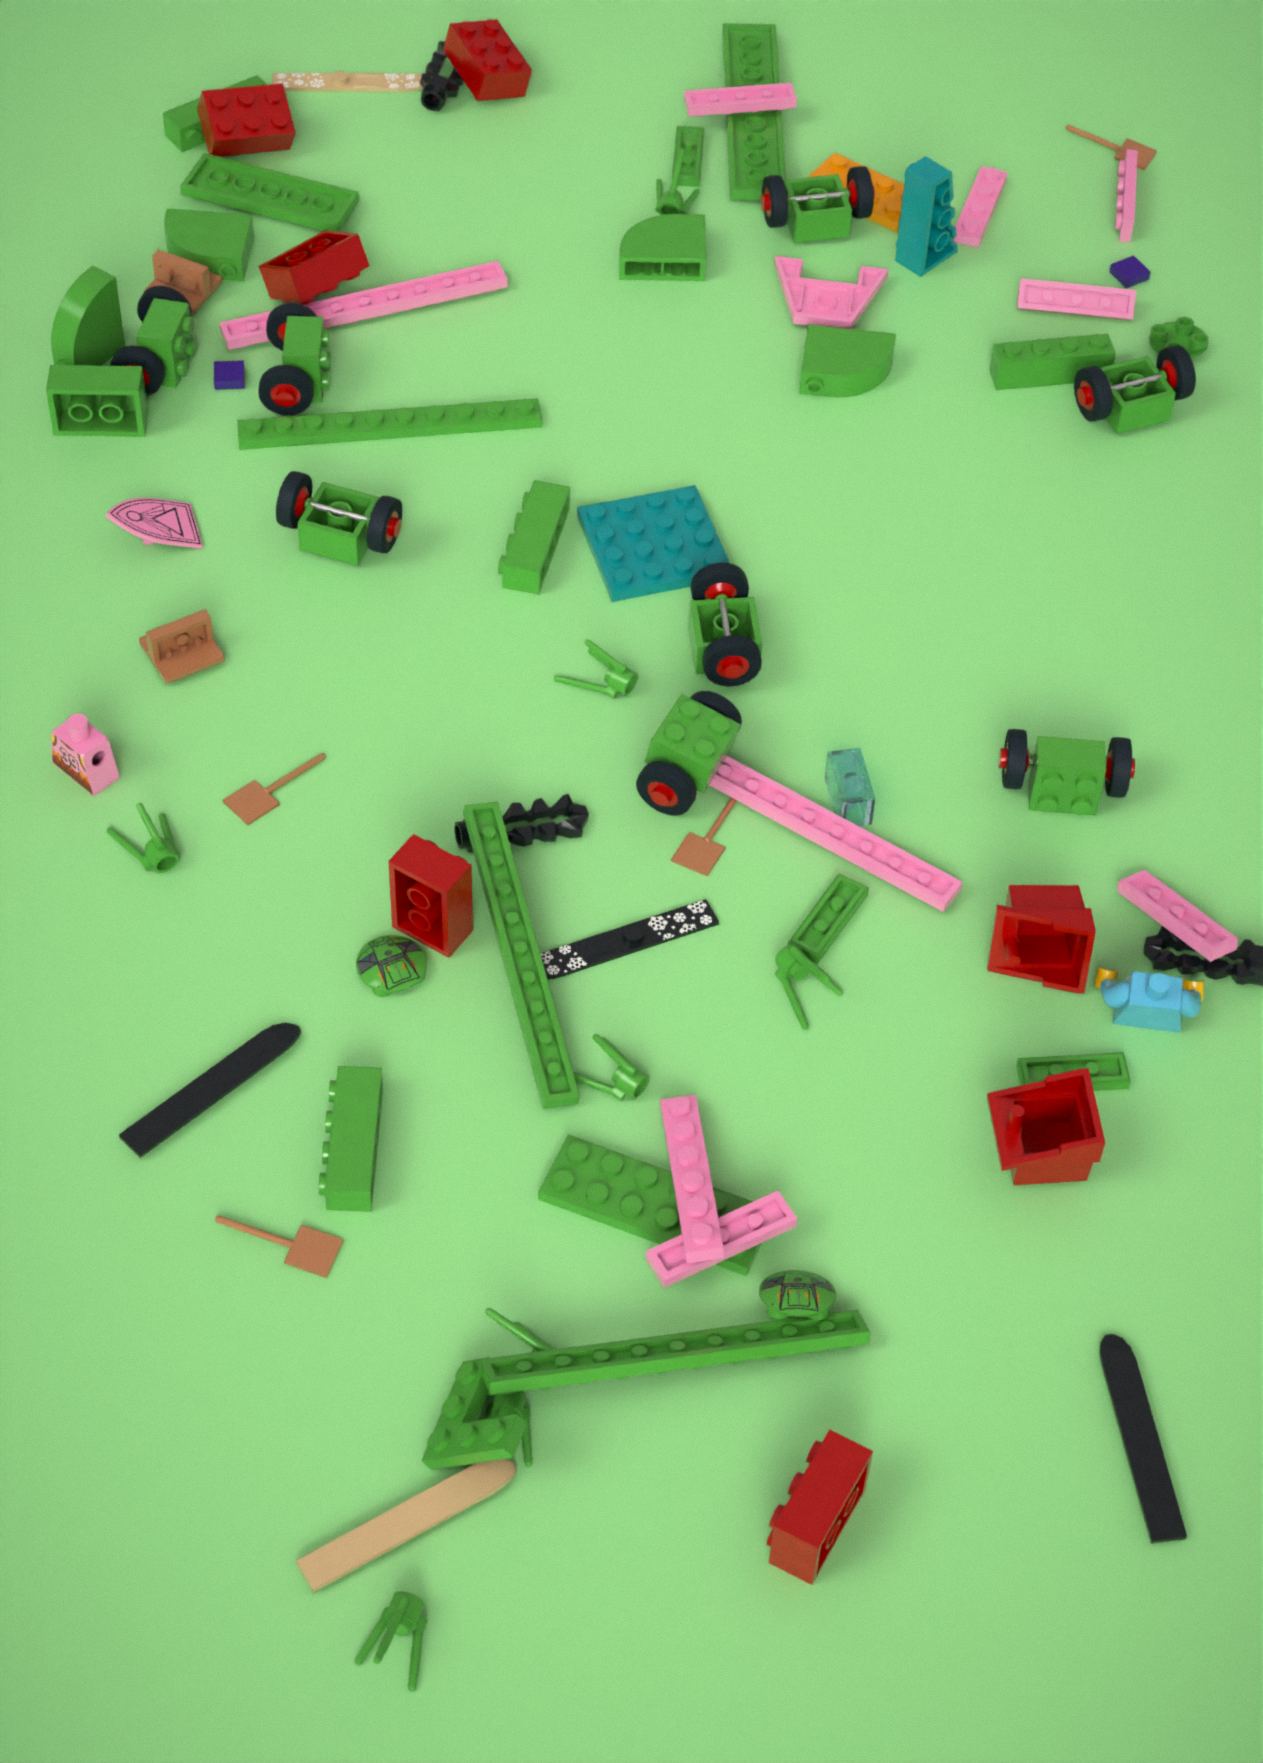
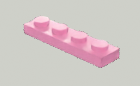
M792 83L684 91V103L688 117L785 110L796 108L797 102Z
M1127 149L1125 160H1119L1117 177L1119 178L1116 191L1118 195L1115 209L1117 213L1114 229L1119 230V241L1130 242L1135 220L1138 150Z
M980 167L955 226L957 236L953 239V242L979 248L1006 184L1008 172L1000 171L996 168Z
M1021 278L1017 309L1133 320L1136 290Z
M1145 869L1118 881V893L1211 962L1237 950L1238 938Z
M775 1191L718 1218L725 1258L687 1264L681 1234L647 1250L646 1260L665 1288L797 1226V1217L780 1192Z

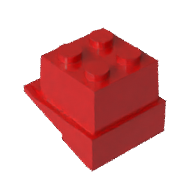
M1009 885L1006 906L996 905L987 964L988 971L1042 982L1043 987L1084 994L1096 929L1091 908H1085L1079 885Z
M1089 1068L1046 1076L1043 1081L987 1093L1001 1171L1011 1170L1013 1185L1087 1181L1093 1163L1100 1162L1105 1146V1138Z

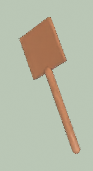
M1071 125L1066 126V130L1118 151L1114 157L1117 160H1125L1127 149L1138 150L1137 168L1141 170L1146 169L1157 150L1128 138L1122 146H1119Z
M324 753L317 755L265 789L253 780L222 801L246 825H249L280 805L270 795L271 792L324 760L326 755Z
M733 798L729 800L705 838L689 832L671 858V862L708 876L726 848L712 842L711 839L737 800Z
M222 1216L215 1217V1221L219 1224L290 1248L284 1264L327 1278L344 1241L342 1238L304 1225L300 1226L294 1241Z

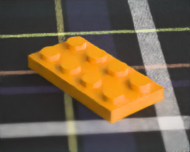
M834 153L808 177L839 174L843 187L847 188L849 169L863 165L843 155ZM868 168L874 185L875 197L872 214L867 219L897 233L899 231L904 184Z

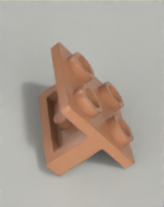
M158 249L152 255L155 279L144 292L154 286H166L175 289L188 300L192 314H194L222 283V276L209 272V267Z
M205 609L146 632L145 636L139 638L140 646L167 684L224 662V654L213 639L211 617Z

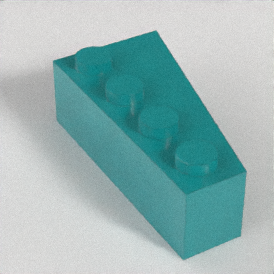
M927 156L909 165L904 174L905 183L901 199L902 208L895 257L896 262L920 277L958 252L957 244L953 243V239L957 236L956 227L952 226L951 221L955 217V208L950 206V202L954 198L952 172Z

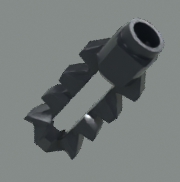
M439 41L437 51L433 52L431 62L427 65L426 71L420 79V85L424 88L421 95L422 105L431 111H439L448 97H457L459 86H462L463 82L455 67L448 79L439 75L447 58L443 51L445 41Z
M566 794L552 807H549L542 798L537 799L533 802L532 808L529 811H526L521 803H512L502 818L504 825L520 821L530 823L538 818L545 817L555 819L558 815L570 818L558 824L548 822L539 824L537 827L531 825L517 827L507 832L510 843L525 847L532 845L533 839L543 842H555L557 835L566 838L582 837V828L588 821L589 813L586 806L574 804L569 794ZM465 819L455 822L454 832L458 847L460 849L467 848L468 853L473 852Z
M1163 926L1158 935L1146 937L1144 955L1152 962L1153 969L1166 971L1177 968L1181 974L1192 975L1204 972L1206 977L1214 980L1231 975L1236 984L1244 985L1249 983L1263 986V946L1255 945L1251 940L1245 939L1237 950L1224 955L1233 961L1236 959L1244 960L1243 964L1235 963L1231 965L1224 960L1215 959L1210 962L1207 959L1201 960L1199 956L1181 954L1177 956L1171 951L1161 953L1162 949L1167 947H1173L1176 951L1184 949L1195 951Z

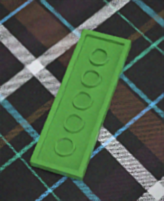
M203 153L180 185L181 195L321 231H340L359 202V192L207 153Z
M569 1134L567 1135L538 1191V1200L658 1244H662L682 1234L671 1171ZM713 1187L718 1218L753 1202ZM762 1243L715 1265L747 1276Z

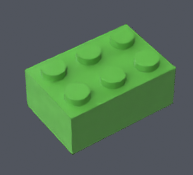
M50 365L46 394L53 435L145 437L148 406L142 366Z

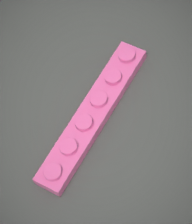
M696 1094L661 1099V1112L686 1263L725 1258Z

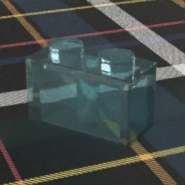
M861 748L829 751L827 753L825 782L834 813L857 826L872 825L875 795Z

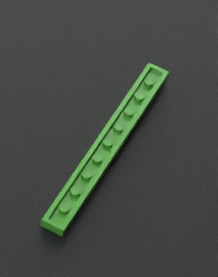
M535 398L237 420L239 449L246 450L542 428V418L539 400Z
M498 801L464 805L463 816L542 1108L547 1109L578 1104L580 1094Z
M858 1309L829 1313L826 1319L818 1321L808 1317H796L481 1359V1373L489 1395H508L513 1392L533 1389H549L570 1384H587L593 1381L615 1378L625 1379L630 1376L652 1373L662 1374L667 1371L689 1368L700 1369L711 1365L737 1364L742 1361L763 1358L774 1359L779 1356L800 1353L810 1354L829 1349H847L853 1346L869 1344L870 1331Z

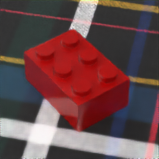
M497 19L450 23L443 51L477 101L525 97L532 69Z
M283 83L204 90L201 92L197 111L208 154L221 157L290 150L296 131Z
M325 230L258 267L270 299L283 300L284 303L296 302L305 305L313 302L315 296L321 292L326 293L335 290L338 287L337 284L343 280L357 278L360 276V271L369 267V263L359 234Z
M413 834L388 861L392 927L450 958L473 931L472 865L464 858L457 855L454 856L439 848L434 842L424 840Z
M830 1429L822 1442L818 1440L814 1442L806 1459L809 1466L805 1473L797 1472L788 1490V1494L791 1497L786 1506L779 1504L771 1517L769 1527L773 1529L766 1545L771 1547L770 1564L810 1585L814 1583L866 1490L873 1455L872 1450Z

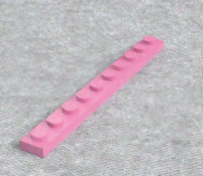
M494 261L318 300L304 306L310 308L317 317H323L324 329H327L329 327L507 288L508 278L499 262ZM271 311L219 322L220 332L228 350L269 342L266 324Z
M728 756L709 784V786L942 912L948 908L961 892L962 881Z

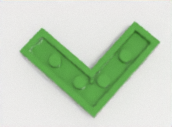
M490 1357L464 1361L457 1370L454 1384L448 1398L442 1405L441 1415L433 1433L428 1438L427 1448L421 1460L429 1469L435 1470L514 1458L527 1422L518 1414L477 1421L489 1393L481 1373V1359Z

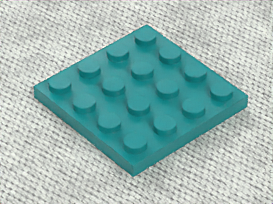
M695 485L577 507V518L612 602L691 587L693 576L703 567L714 563H730Z

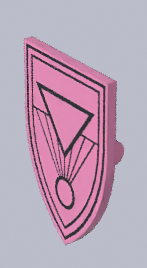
M136 498L115 505L106 514V517L116 525L142 538L143 543L146 545L156 542L201 549L203 546L191 503L155 498Z

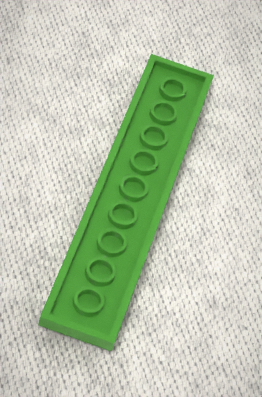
M723 23L725 88L779 84L776 24ZM766 110L755 113L741 112L726 115L730 200H760L763 180L767 176L780 175L783 181L786 180L781 110Z

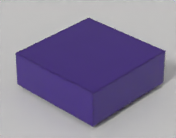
M1135 256L1110 265L1109 272L1125 288L1149 280L1150 271Z
M214 361V389L245 388L244 361Z

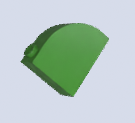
M167 208L164 227L168 253L209 267V272L222 276V280L244 281L254 240L252 214Z
M666 214L654 216L635 224L623 236L620 244L619 280L705 281V215Z
M92 266L80 275L68 289L58 307L52 327L51 349L54 365L102 366L120 348L125 347L116 277Z
M808 324L799 394L850 397L866 393L878 387L891 371L896 334Z

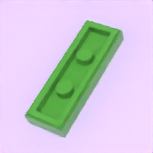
M677 126L672 178L679 150L681 148L685 150L677 186L699 187L704 138L703 127Z
M838 874L791 937L788 945H797L812 962L818 964L868 896L869 887L842 874Z
M1124 1052L1018 1058L1016 1064L1020 1086L1043 1081L1046 1076L1089 1068L1094 1091L1129 1089L1131 1083Z

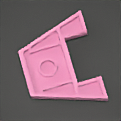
M775 256L774 266L793 324L804 326L810 324L852 329L887 280L889 269L862 266L859 271L858 284L801 278L802 259Z

